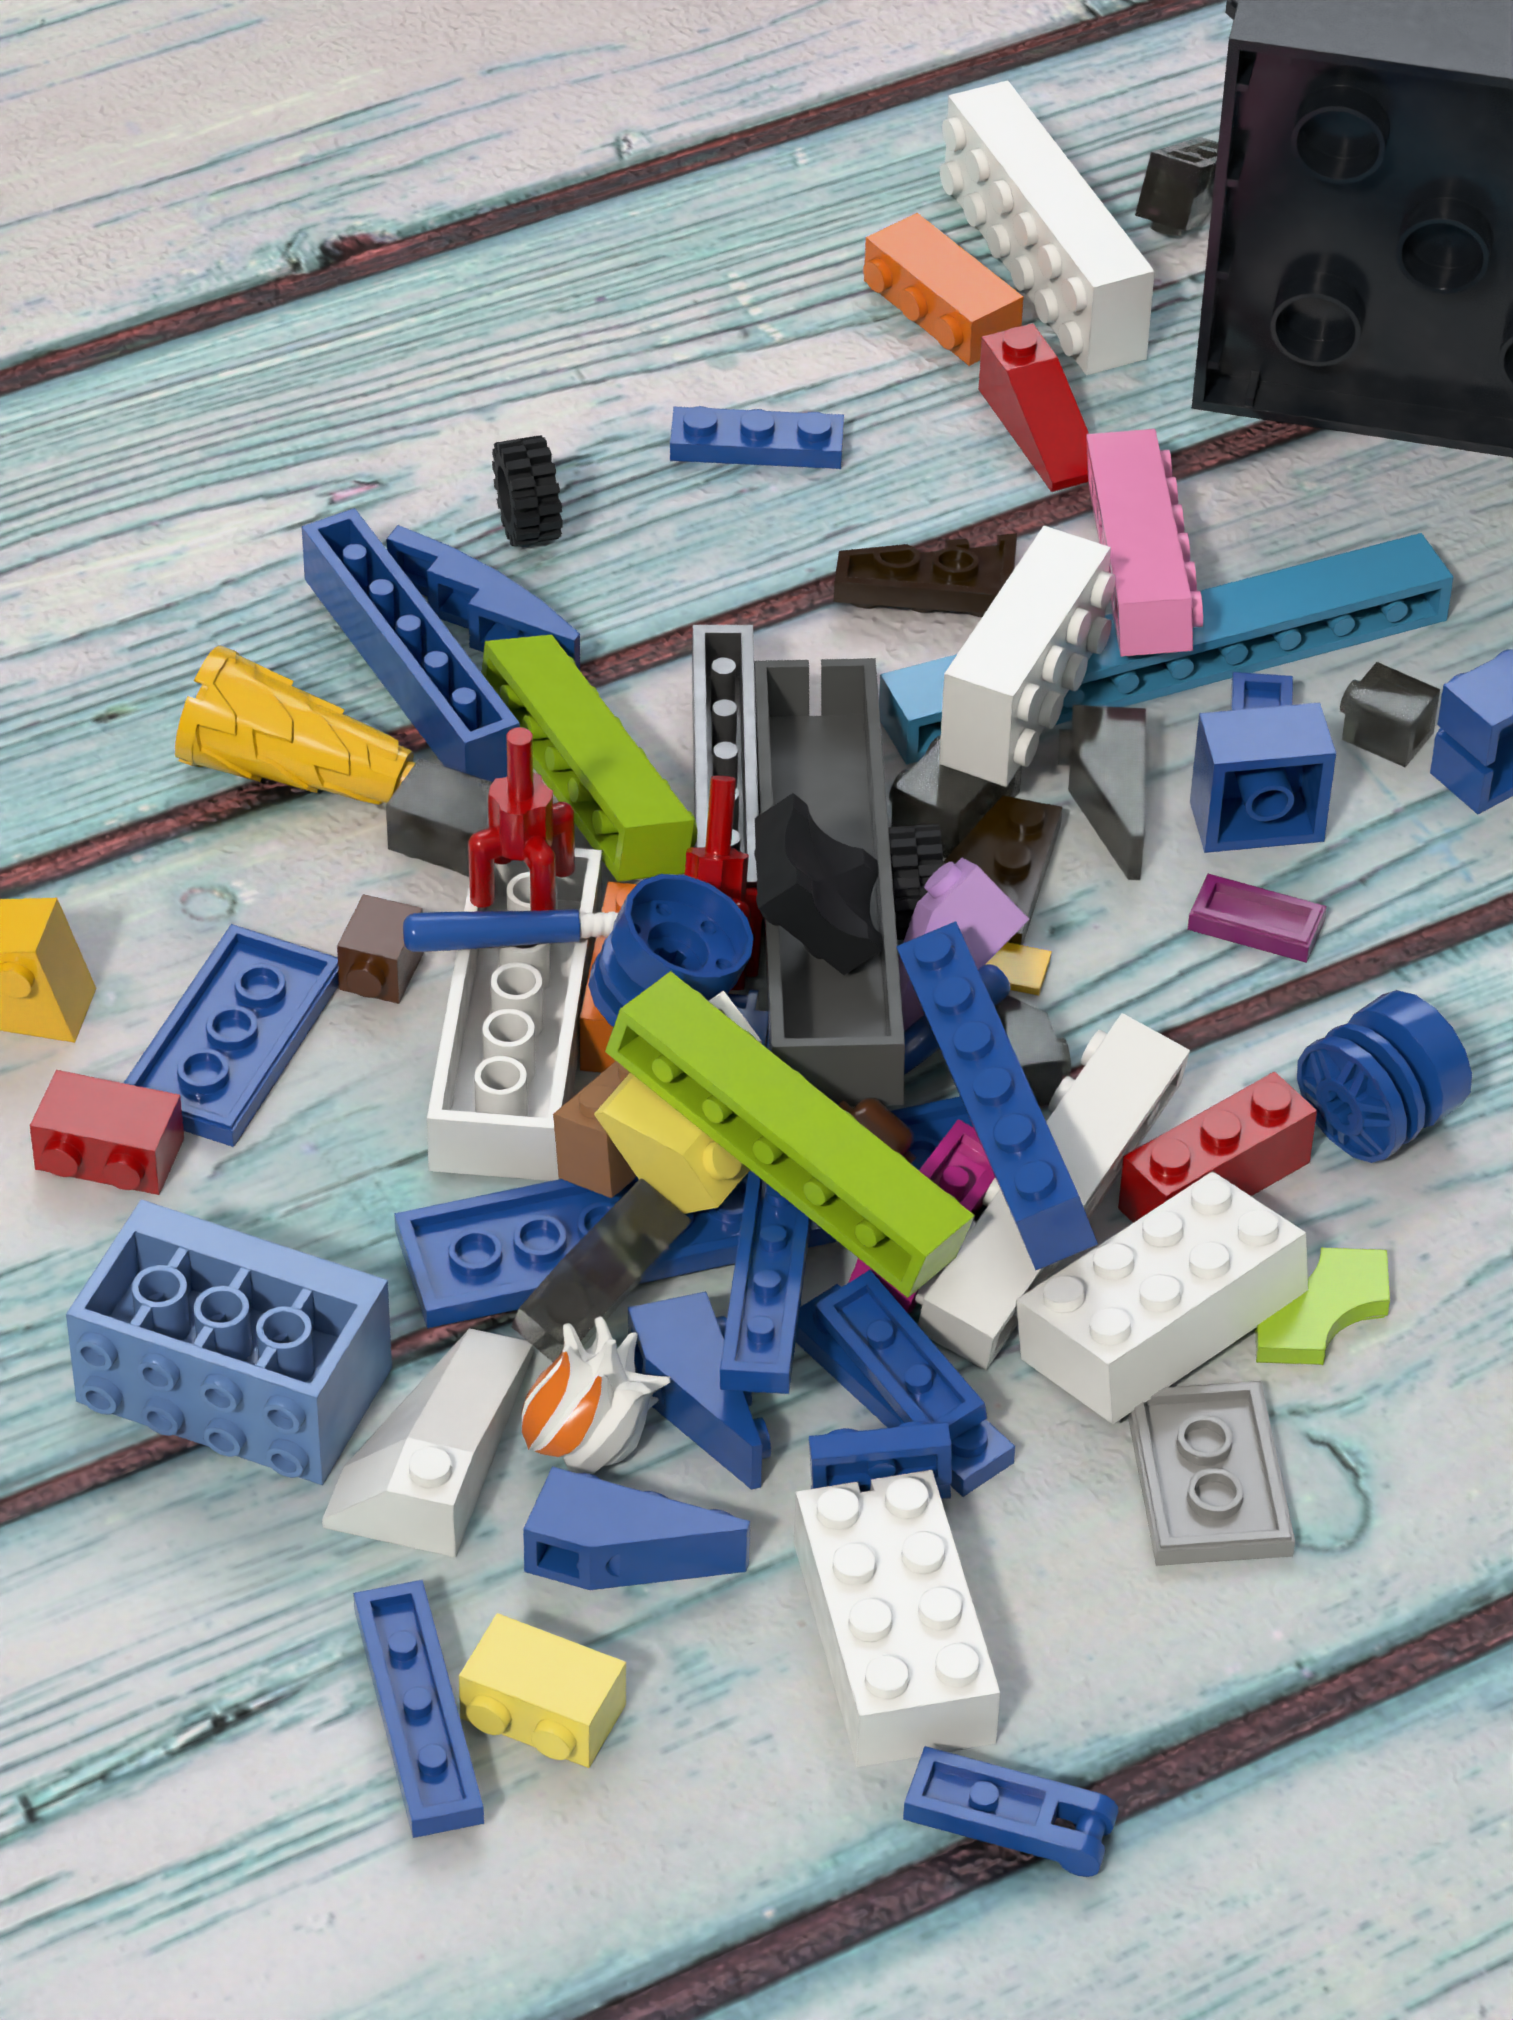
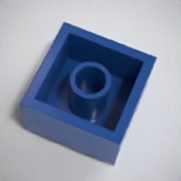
M1320 702L1199 713L1190 805L1204 853L1325 841L1336 750Z

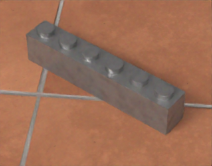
M693 625L694 817L698 832L695 847L706 846L711 776H730L736 778L731 848L749 854L746 888L757 889V870L754 856L756 849L754 818L759 816L753 625Z

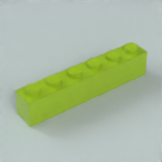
M552 634L485 641L481 673L519 721L520 727L531 731L533 735V768L541 775L547 787L553 790V795L559 802H566L572 806L575 825L593 849L602 850V861L617 882L645 879L659 874H685L686 851L696 845L698 835L694 815L684 807L671 790L668 781L662 778L650 763L644 750L637 746L624 729L620 719L614 716L600 698L597 689L591 686L577 668L574 659L567 655Z
M673 972L667 973L620 1008L605 1052L904 1296L909 1298L957 1257L975 1215Z

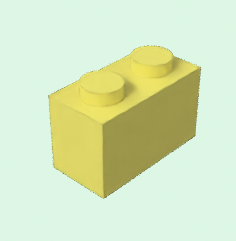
M497 1613L459 1674L460 1719L470 1722L484 1733L490 1735L502 1734L533 1746L540 1753L551 1759H566L590 1768L626 1706V1662Z

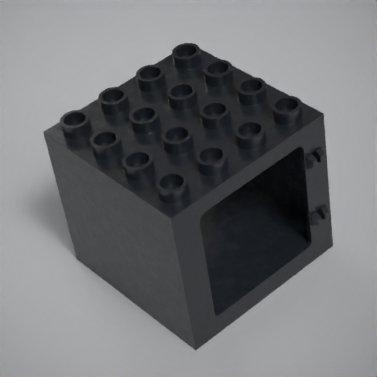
M1227 0L1225 13L1233 20L1228 41L1191 409L1513 458V0Z

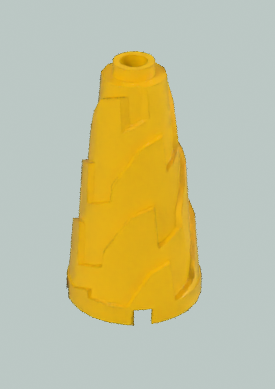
M221 645L215 647L201 665L194 681L202 684L196 698L187 696L177 729L175 757L179 758L178 761L195 767L211 768L258 782L263 777L317 793L320 789L377 805L383 802L394 805L400 797L410 799L420 777L421 765L413 762V751L399 745L397 739L343 714L344 708L292 686L293 680L240 656L237 651Z

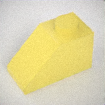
M632 1073L627 1075L594 1113L665 1217L718 1208L750 1170Z

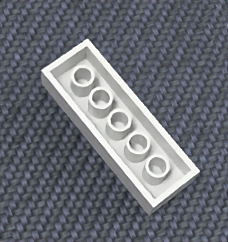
M1008 80L949 95L948 116L942 124V133L946 144L945 163L940 166L942 186L948 195H953L963 208L968 223L972 227L976 226L986 239L993 257L996 259L1000 258L1009 270L1016 288L1020 291L1023 290L1032 301L1039 319L1043 323H1048L1059 338L1064 353L1075 359L1086 376L1147 359L1154 269Z
M575 848L574 873L568 877H556V910L578 909L579 913L583 914L601 912L602 850ZM512 860L510 863L502 865L494 863L495 901L489 907L480 908L474 906L470 902L468 886L464 912L530 911V869L524 861ZM596 937L580 938V942L457 950L427 1113L429 1171L545 1181L559 1179L553 1113L567 1103L573 1094L580 1049V1014Z

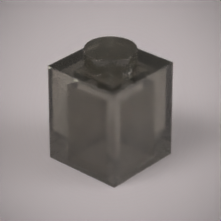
M1376 662L1361 681L1354 679L1343 694L1340 703V712L1345 714L1342 740L1406 768L1434 734L1441 689Z

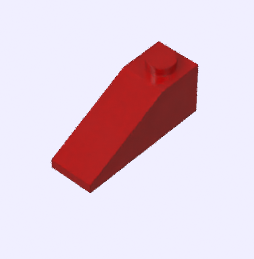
M1033 323L983 336L981 341L978 390L1051 492L1087 483L1086 434H1089L1057 355Z

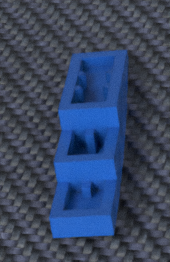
M397 525L387 537L388 552L420 594L428 597V604L441 620L469 629V648L484 653L485 641L552 634L567 655L574 659L577 668L580 670V633L541 599L494 568L447 544L400 525Z

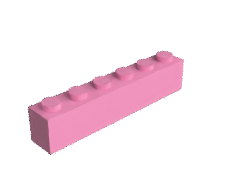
M1155 429L1086 434L1088 486L1099 544L1111 547L1109 573L1114 574L1116 578L1110 603L1120 656L1193 651L1192 628L1203 627L1201 592L1197 591L1194 561L1190 562L1188 533H1184L1183 509L1181 504L1178 505L1176 477H1172L1170 450H1160Z

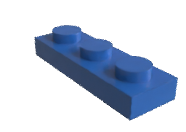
M674 406L670 438V461L841 469L844 414Z
M871 1270L814 1304L817 1318L904 1423L912 1421L927 1424L948 1422L950 1439L952 1441L987 1419L984 1401Z

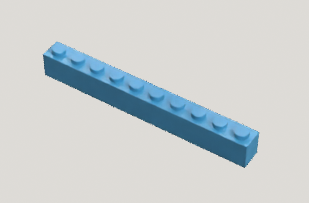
M1418 533L1200 590L1203 606V627L1192 628L1193 651L1121 657L1113 614L1105 615L1106 619L1111 620V631L1107 644L1101 654L1093 653L1089 658L1087 670L1079 689L1067 692L1064 697L1061 714L1055 725L1230 679L1233 672L1253 673L1447 621L1453 575L1424 535ZM957 654L880 674V722L906 765L940 755L944 674Z

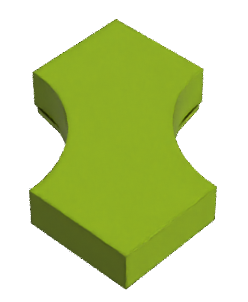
M1321 1247L1317 1267L1308 1278V1291L1258 1324L1255 1328L1256 1363L1324 1365L1326 1348L1341 1330L1362 1320L1388 1316L1390 1290L1387 1250Z

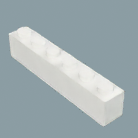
M1121 1013L1108 1034L1102 1030H1098L1094 1034L1081 1058V1064L1085 1067L1076 1080L1069 1076L1062 1080L1048 1107V1110L1053 1113L1046 1123L1079 1194L1088 1219H1090L1122 1172L1123 1156L1139 1147L1181 1085L1190 1053L1189 1049ZM996 1178L990 1184L983 1199V1205L987 1208L977 1222L972 1221L957 1257L944 1270L939 1271L919 1288L915 1301L922 1305L918 1326L931 1340L984 1370L988 1369L1018 1325L1016 1299L1050 1278L1060 1263L1058 1261L1035 1270Z

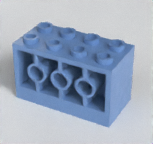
M142 1199L66 1313L76 1402L88 1406L97 1413L104 1415L113 1414L146 1425L159 1434L175 1435L208 1446L221 1455L237 1456L270 1467L283 1476L290 1478L299 1477L323 1485L392 1369L388 1280Z

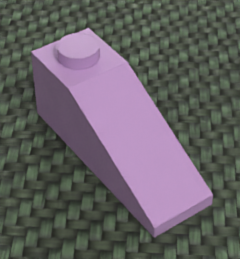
M961 858L956 864L953 862L944 864L928 879L924 887L928 892L917 902L903 943L956 921L977 969H979L1021 929L1029 918L978 865ZM899 955L903 1027L905 1031L922 1017L924 1012Z

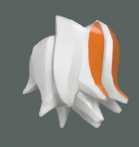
M602 1316L594 1319L596 1339L587 1350L583 1348L574 1327L570 1323L563 1325L564 1348L562 1353L539 1375L527 1393L522 1407V1434L528 1450L533 1449L542 1455L562 1457L569 1471L592 1475L603 1466L614 1465L622 1461L637 1448L645 1426L647 1411L659 1401L657 1397H652L653 1393L671 1382L668 1376L636 1373L634 1354L638 1334L636 1332L628 1334L617 1348L616 1340H613L606 1321Z

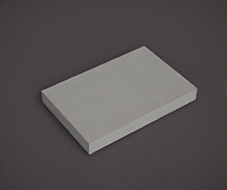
M1261 1381L1163 1388L1152 1395L1150 1400L1145 1403L1142 1402L1134 1408V1411L1128 1414L1156 1566L1293 1557L1295 1538Z

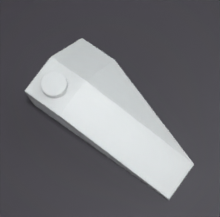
M469 1328L343 1467L322 1519L323 1528L456 1557L534 1353V1342Z

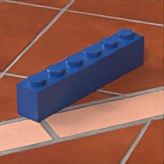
M353 508L302 526L305 581L464 794L469 796L488 789L496 778L507 777L506 736L511 729L520 727L519 721L358 511Z
M952 922L896 946L1035 1270L1098 1245L1079 1194L957 922Z

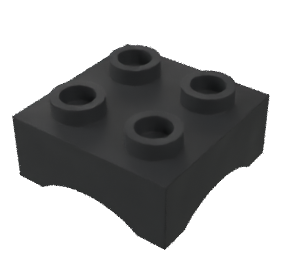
M794 793L754 818L756 845L754 856L757 870L756 902L764 918L774 926L780 925L802 942L806 950L813 957L825 960L843 975L883 951L882 934L875 929L870 916L871 895L878 877L877 860L864 849L848 846L824 833L813 821L809 813L808 804Z

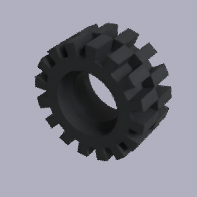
M538 435L494 443L492 450L494 459L492 461V470L495 474V479H493L494 488L498 494L496 500L498 509H501L502 526L505 527V534L507 539L510 540V545L520 546L559 539L562 534L561 528H563V520L560 515L562 503L558 496L560 488L559 482L556 483L555 464L551 462L552 453L550 447H547L545 437Z
M939 824L888 827L897 940L905 939L917 902L928 892L924 888L926 882L935 871L944 865Z

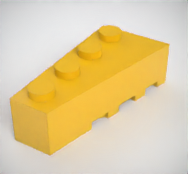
M58 898L0 899V1031L75 1043L97 988Z

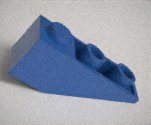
M706 1291L628 1307V1334L634 1332L638 1334L634 1354L635 1372L643 1375L668 1376L671 1380L669 1384L653 1393L652 1397H657L659 1401L652 1407L751 1490L761 1488L762 1459L771 1457V1443L766 1423L762 1417L753 1419L749 1406L752 1405V1392L720 1390V1364L727 1318L725 1316H715Z
M552 1466L523 1528L524 1572L587 1590L746 1572L749 1566L750 1521L734 1517L723 1510H708L669 1499L654 1491H640L601 1480L599 1477L589 1473H575Z

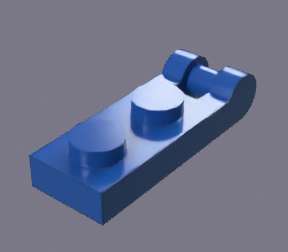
M924 1746L904 1802L903 1820L1057 1861L1069 1873L1090 1877L1098 1874L1106 1852L1105 1846L1101 1841L1103 1836L1112 1832L1119 1809L1114 1800L1098 1792ZM1056 1818L1072 1821L1075 1825V1830L1054 1825Z

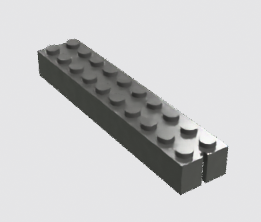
M876 658L821 659V716H809V660L754 661L759 815L794 793L808 804L809 813L813 821L824 833L843 844L864 849L877 860L878 877L871 895L870 916L873 926L882 934L883 951L843 975L825 960L813 957L806 950L802 942L780 925L774 926L764 918L769 1050L793 1070L802 1074L809 1083L837 1105L844 1100L850 1106H856L866 1098H876L885 1106L904 1105L905 1040L898 950L896 948L897 935Z

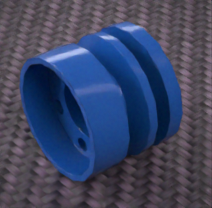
M659 874L641 880L627 895L614 921L613 930L605 939L601 952L597 955L591 967L588 986L594 1005L607 1022L614 1027L620 1008L670 971L692 989L700 992L707 1001L722 991L728 996L729 991L739 980L752 953L754 937L747 917L730 897L711 884L686 875Z
M1395 990L1382 994L1353 1014L1347 1024L1333 1028L1324 1038L1317 1039L1307 1046L1297 1062V1082L1301 1096L1317 1110L1316 1125L1329 1140L1351 1157L1373 1163L1387 1159L1397 1152L1401 1145L1414 1140L1422 1128L1435 1125L1460 1107L1471 1093L1472 1071L1463 1044L1453 1027L1438 1010L1415 994Z

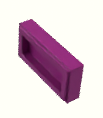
M1208 873L1189 913L1187 930L1307 963L1325 922L1327 906Z

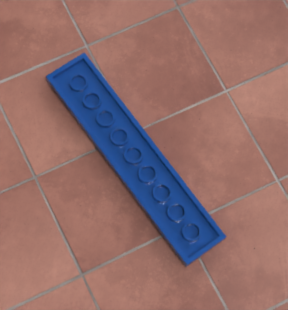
M960 1096L891 1111L914 1133V1144L910 1151L917 1158L911 1165L920 1170L958 1119L973 1127ZM748 1173L718 1208L665 1217L638 1177L632 1180L613 1198L563 1179L394 1213L395 1232L428 1329L735 1264ZM982 1205V1207H981V1209L979 1210V1212H980V1211H985V1209H986L987 1207L984 1206V1205ZM811 1220L808 1248L838 1242Z

